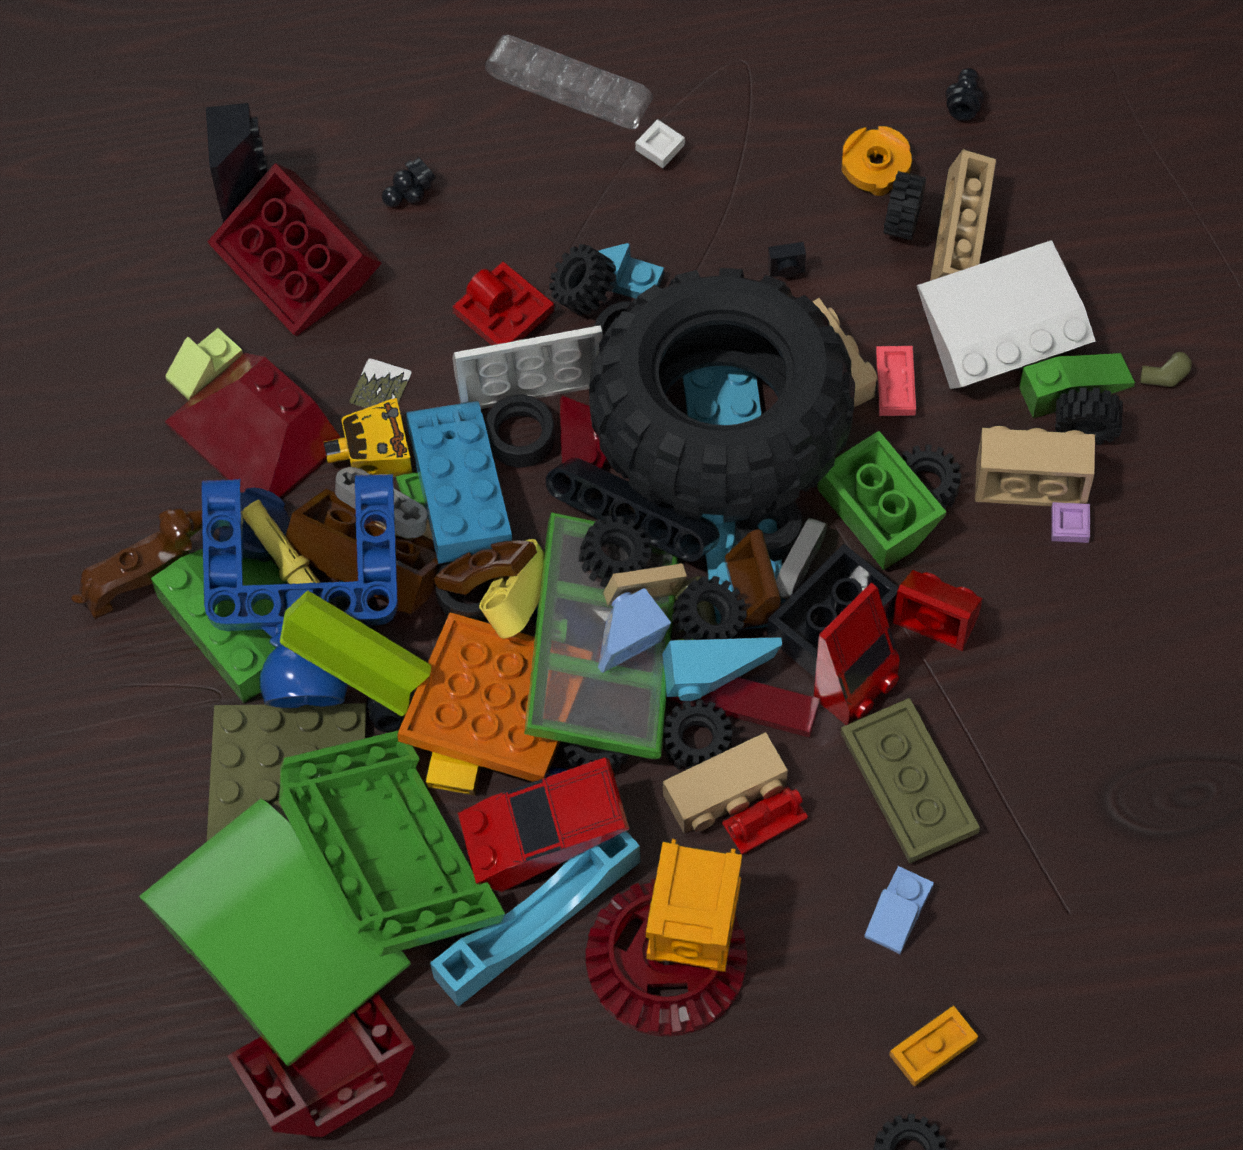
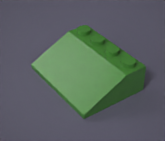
M203 549L181 557L152 577L151 580L157 598L240 700L245 704L261 692L260 674L263 664L269 654L275 649L269 643L272 637L264 630L223 631L215 628L210 623L204 607ZM245 557L242 560L244 586L289 583L280 579V570L272 560L262 562ZM262 599L255 603L253 611L257 615H268L273 610L274 604L270 600ZM221 601L215 607V614L220 617L230 616L235 610V604L231 601Z

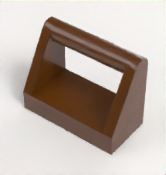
M758 529L748 533L725 555V566L731 583V589L733 591L737 588L740 591V594L736 597L737 601L744 599L746 604L740 610L747 611L746 618L742 621L744 623L742 629L767 624L768 618L780 607L781 603L762 530Z

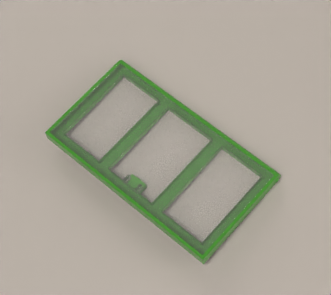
M551 513L547 528L524 734L644 758L658 759L661 757L667 694L662 653L672 637V614L674 613L675 595L653 598L671 622L663 640L602 673L598 668L605 624L613 607L612 605L608 606L603 594L605 587L600 586L602 579L597 577L593 582L589 579L592 571L589 570L584 573L581 568L584 562H579V554L581 552L579 549L589 527H593L595 521ZM615 544L602 545L603 552L609 558L617 561H626L628 559V554L620 546ZM652 544L649 545L648 548L652 549L645 569L678 564V557Z

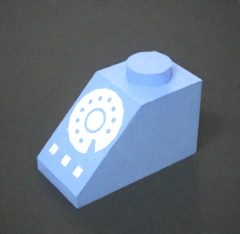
M645 588L634 594L625 592L613 601V608L605 624L598 668L602 673L663 640L671 622Z

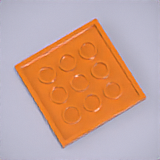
M450 612L428 661L431 665L430 676L416 689L398 731V742L533 782L546 778L561 741L524 734L535 637L519 632L509 638H500L491 624ZM552 642L550 646V654L592 662L593 653ZM548 671L542 720L568 724V717L573 712L585 678Z

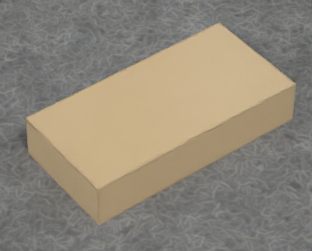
M683 564L616 573L612 575L603 594L608 606L612 605L613 601L623 593L630 592L634 594L643 588L648 591L653 599L677 595L687 575Z

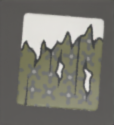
M371 358L368 359L351 396L350 403L364 408L393 398H397L399 403L410 378L411 371Z

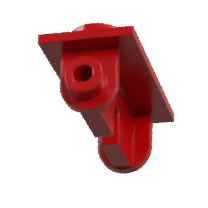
M787 786L781 792L763 799L723 821L722 825L741 855L803 822L808 819V816L800 805L803 800L796 789L791 791L789 786Z

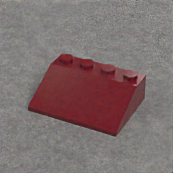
M277 163L273 164L207 241L288 330L296 336L357 292L382 264L296 172Z

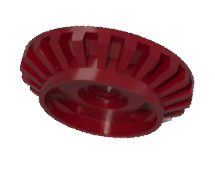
M651 879L650 883L643 885L636 883L630 886L628 891L621 895L618 893L611 898V902L605 909L602 908L593 927L590 928L585 957L590 986L603 1008L617 1021L635 1031L654 1036H679L700 1030L721 1017L735 1001L742 988L747 967V950L743 929L740 928L735 915L725 972L677 962L670 965H662L657 960L647 959L649 938H646V929L656 879ZM637 917L643 920V923L628 950L624 951L616 947L618 938L624 928ZM647 987H688L687 993L676 996H656L648 994Z

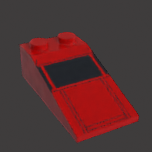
M872 582L819 634L813 697L819 698L820 704L845 725L850 724L856 717L859 720L864 718L874 705L873 700L881 692L887 694L899 680L898 669L900 659L878 588Z
M606 757L491 796L458 813L476 884L481 885L488 882L491 889L500 892L516 886L629 830L611 763Z

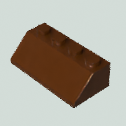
M326 488L292 513L285 537L299 556L303 555L310 561L309 565L324 571L332 579L355 582L358 581L356 509L341 501L335 492ZM376 521L370 522L365 528L369 535L380 536L385 532V529L375 525V523L381 525ZM395 535L397 611L412 614L428 600L435 587L434 578L438 567L442 563L438 564L432 539L421 535L416 538H409L411 540ZM383 595L374 596L389 604L388 599Z

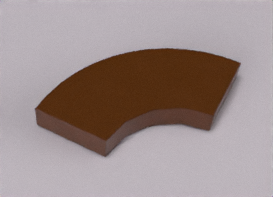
M514 540L491 544L492 549L481 550L473 556L469 552L456 559L435 576L434 581L438 589L466 595L477 585L489 579L501 576H517L537 553L536 547L533 542Z

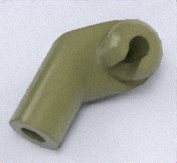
M1177 352L1161 368L1143 365L1140 383L1173 387L1189 374L1192 361L1186 353Z

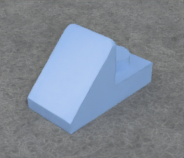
M898 866L887 890L883 889L864 938L900 954L932 891L934 882Z

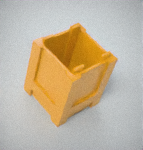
M672 839L671 843L663 842L646 929V938H649L647 959L665 960L707 967L711 970L726 971L741 886V877L739 875L742 855L735 854V849L731 848V853L726 852L725 854L682 847L676 844V839Z

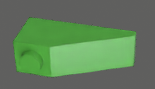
M1121 353L1058 356L1024 367L1019 389L1034 419L1056 412L1057 399H1060V395L1063 393L1068 394L1069 390L1075 389L1077 392H1080V388H1087V391H1093V388H1100V393L1108 390L1112 394L1134 387L1135 382Z

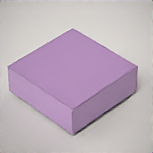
M1053 502L1051 507V541L1089 543L1090 504Z

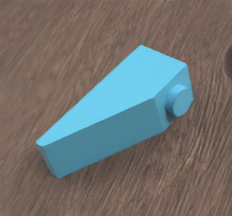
M782 637L670 641L662 653L667 697H679L682 701H693L705 696L774 658L782 646Z

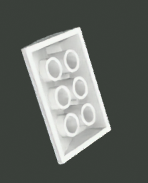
M1052 240L917 285L950 389L960 388L1095 342L1083 302Z
M601 325L454 352L452 358L460 403L479 401L480 408L484 409L493 407L496 402L512 395L523 394L535 398H543L589 389L591 364L599 353V342L602 339Z

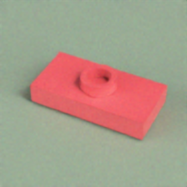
M876 346L879 416H915L916 398L913 346Z

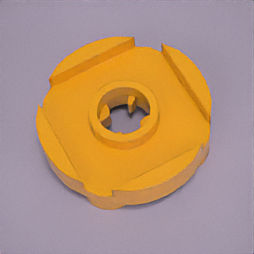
M878 126V130L866 131L867 127L852 133L844 143L841 170L846 178L856 187L870 191L876 196H883L893 189V183L898 171L910 173L912 161L908 140L895 129ZM877 154L884 156L883 163H872L869 156L874 155L876 157Z

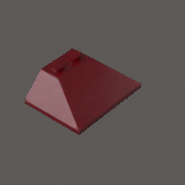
M244 353L165 420V424L226 480L241 479L240 493L245 492L246 488H261L274 493L280 499L286 496L327 460L324 442L341 438L310 396L266 357Z
M376 993L289 1067L261 1036L227 1055L273 1132L324 1137L393 1096L414 1053L415 1047L382 998Z

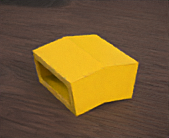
M433 752L426 784L430 788L475 796L482 766Z

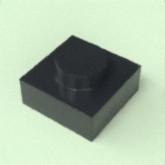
M804 242L768 247L767 266L771 277H792L798 273L805 272L806 250Z

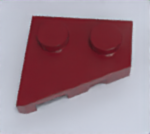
M562 395L560 398L562 463L570 458H579L604 470L608 460L600 449L599 436L592 428L590 406Z

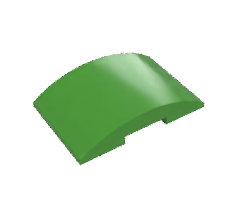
M262 798L139 896L187 953H191L234 1002L238 1011L287 1067L411 965L402 951L380 957L345 929L291 824Z

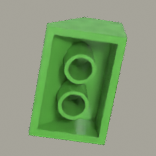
M880 431L835 458L834 466L818 482L817 489L883 570L913 552L946 516V510Z

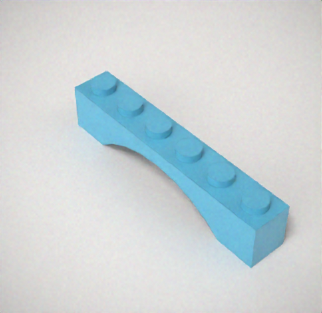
M625 831L570 858L538 890L505 914L501 923L484 927L475 933L461 938L430 962L434 979L459 1007L640 863V845Z

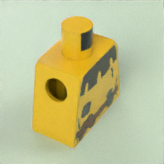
M397 398L344 416L341 421L345 438L324 442L328 463L350 459L351 467L362 469L370 475L393 474V477L412 473L411 460Z

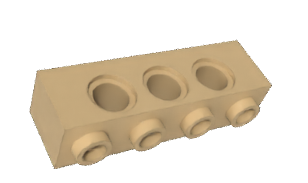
M963 149L949 168L930 281L979 265L996 159Z

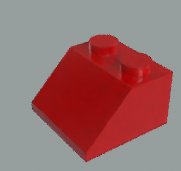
M912 570L897 590L893 623L963 651L980 615L983 598L978 597L975 592L966 587L956 588L944 583L934 574L920 573Z

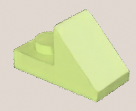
M219 328L214 330L198 345L187 337L165 376L166 380L190 400L242 356V349Z

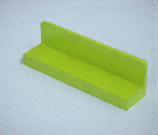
M309 590L285 611L280 636V643L400 716H404L407 713L410 693L430 676L431 665Z

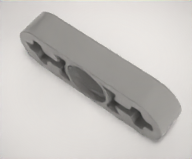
M348 467L340 470L336 475L335 494L341 501L356 509L355 475L370 474L359 468ZM394 489L395 533L405 538H416L423 535L427 526L428 512L426 508ZM376 521V522L380 523L381 525L385 526L384 523H382V522H380V521Z
M808 518L776 579L781 598L787 600L799 589L820 550L827 530L826 523L812 518Z

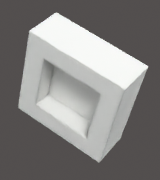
M657 119L635 142L636 151L664 168L684 147L685 137Z

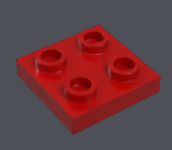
M505 262L500 263L493 271L483 269L476 273L467 286L466 294L452 306L453 313L491 346L523 340L554 312V303Z

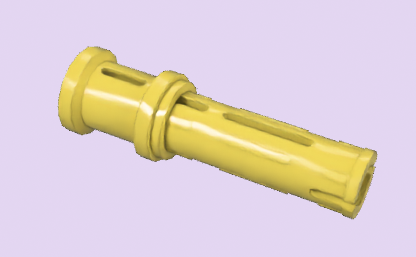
M260 500L254 501L243 509L244 520L249 524L254 534L280 568L279 577L282 581H287L289 584L320 583L308 566L310 563L308 558L298 555Z

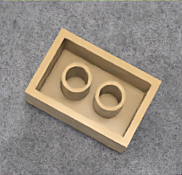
M1004 426L982 428L976 461L975 502L1052 506L1053 502L1087 504L1094 478L1095 435L1084 434L1076 430L1060 433L1047 432L1041 428H1033L1027 431L1010 430Z

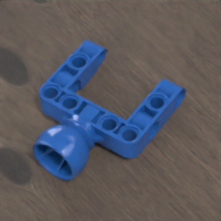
M393 474L355 475L358 581L246 586L243 585L242 575L244 540L243 514L240 499L241 479L202 481L204 607L208 620L219 630H264L272 637L269 643L275 649L265 660L260 674V691L265 705L276 708H299L304 705L327 707L343 703L348 688L347 683L280 643L284 614L298 598L309 590L328 603L335 597H346L351 604L345 613L366 626L387 624L394 618L397 613L398 600ZM372 521H380L386 526L385 532L380 536L369 535L365 528ZM222 526L230 527L233 530V535L229 540L219 542L213 538V533L217 528ZM375 595L386 597L389 601L387 608L383 611H373L370 609L368 601L371 597ZM267 599L274 604L273 610L264 616L254 613L253 606L259 600ZM221 601H231L235 604V610L230 616L220 617L215 614V607Z

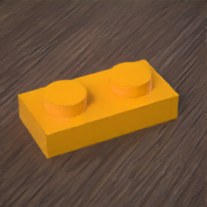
M953 1005L890 1050L889 1056L911 1084L916 1086L976 1043L978 1035Z

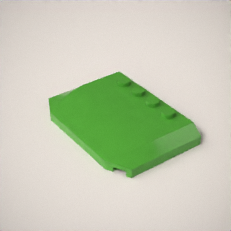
M398 731L286 757L283 759L280 767L279 803L347 931L380 957L501 923L505 915L488 882L481 885L476 884L472 869L416 770L420 760L413 746L398 742Z

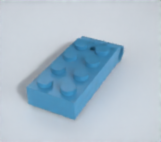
M479 401L406 412L408 434L425 507L428 512V521L438 564L455 561L469 552L473 556L481 550L492 549L491 544L512 541V533Z

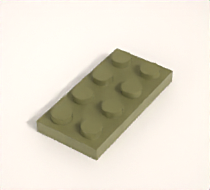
M910 698L841 727L840 734L909 864L979 833L980 826Z

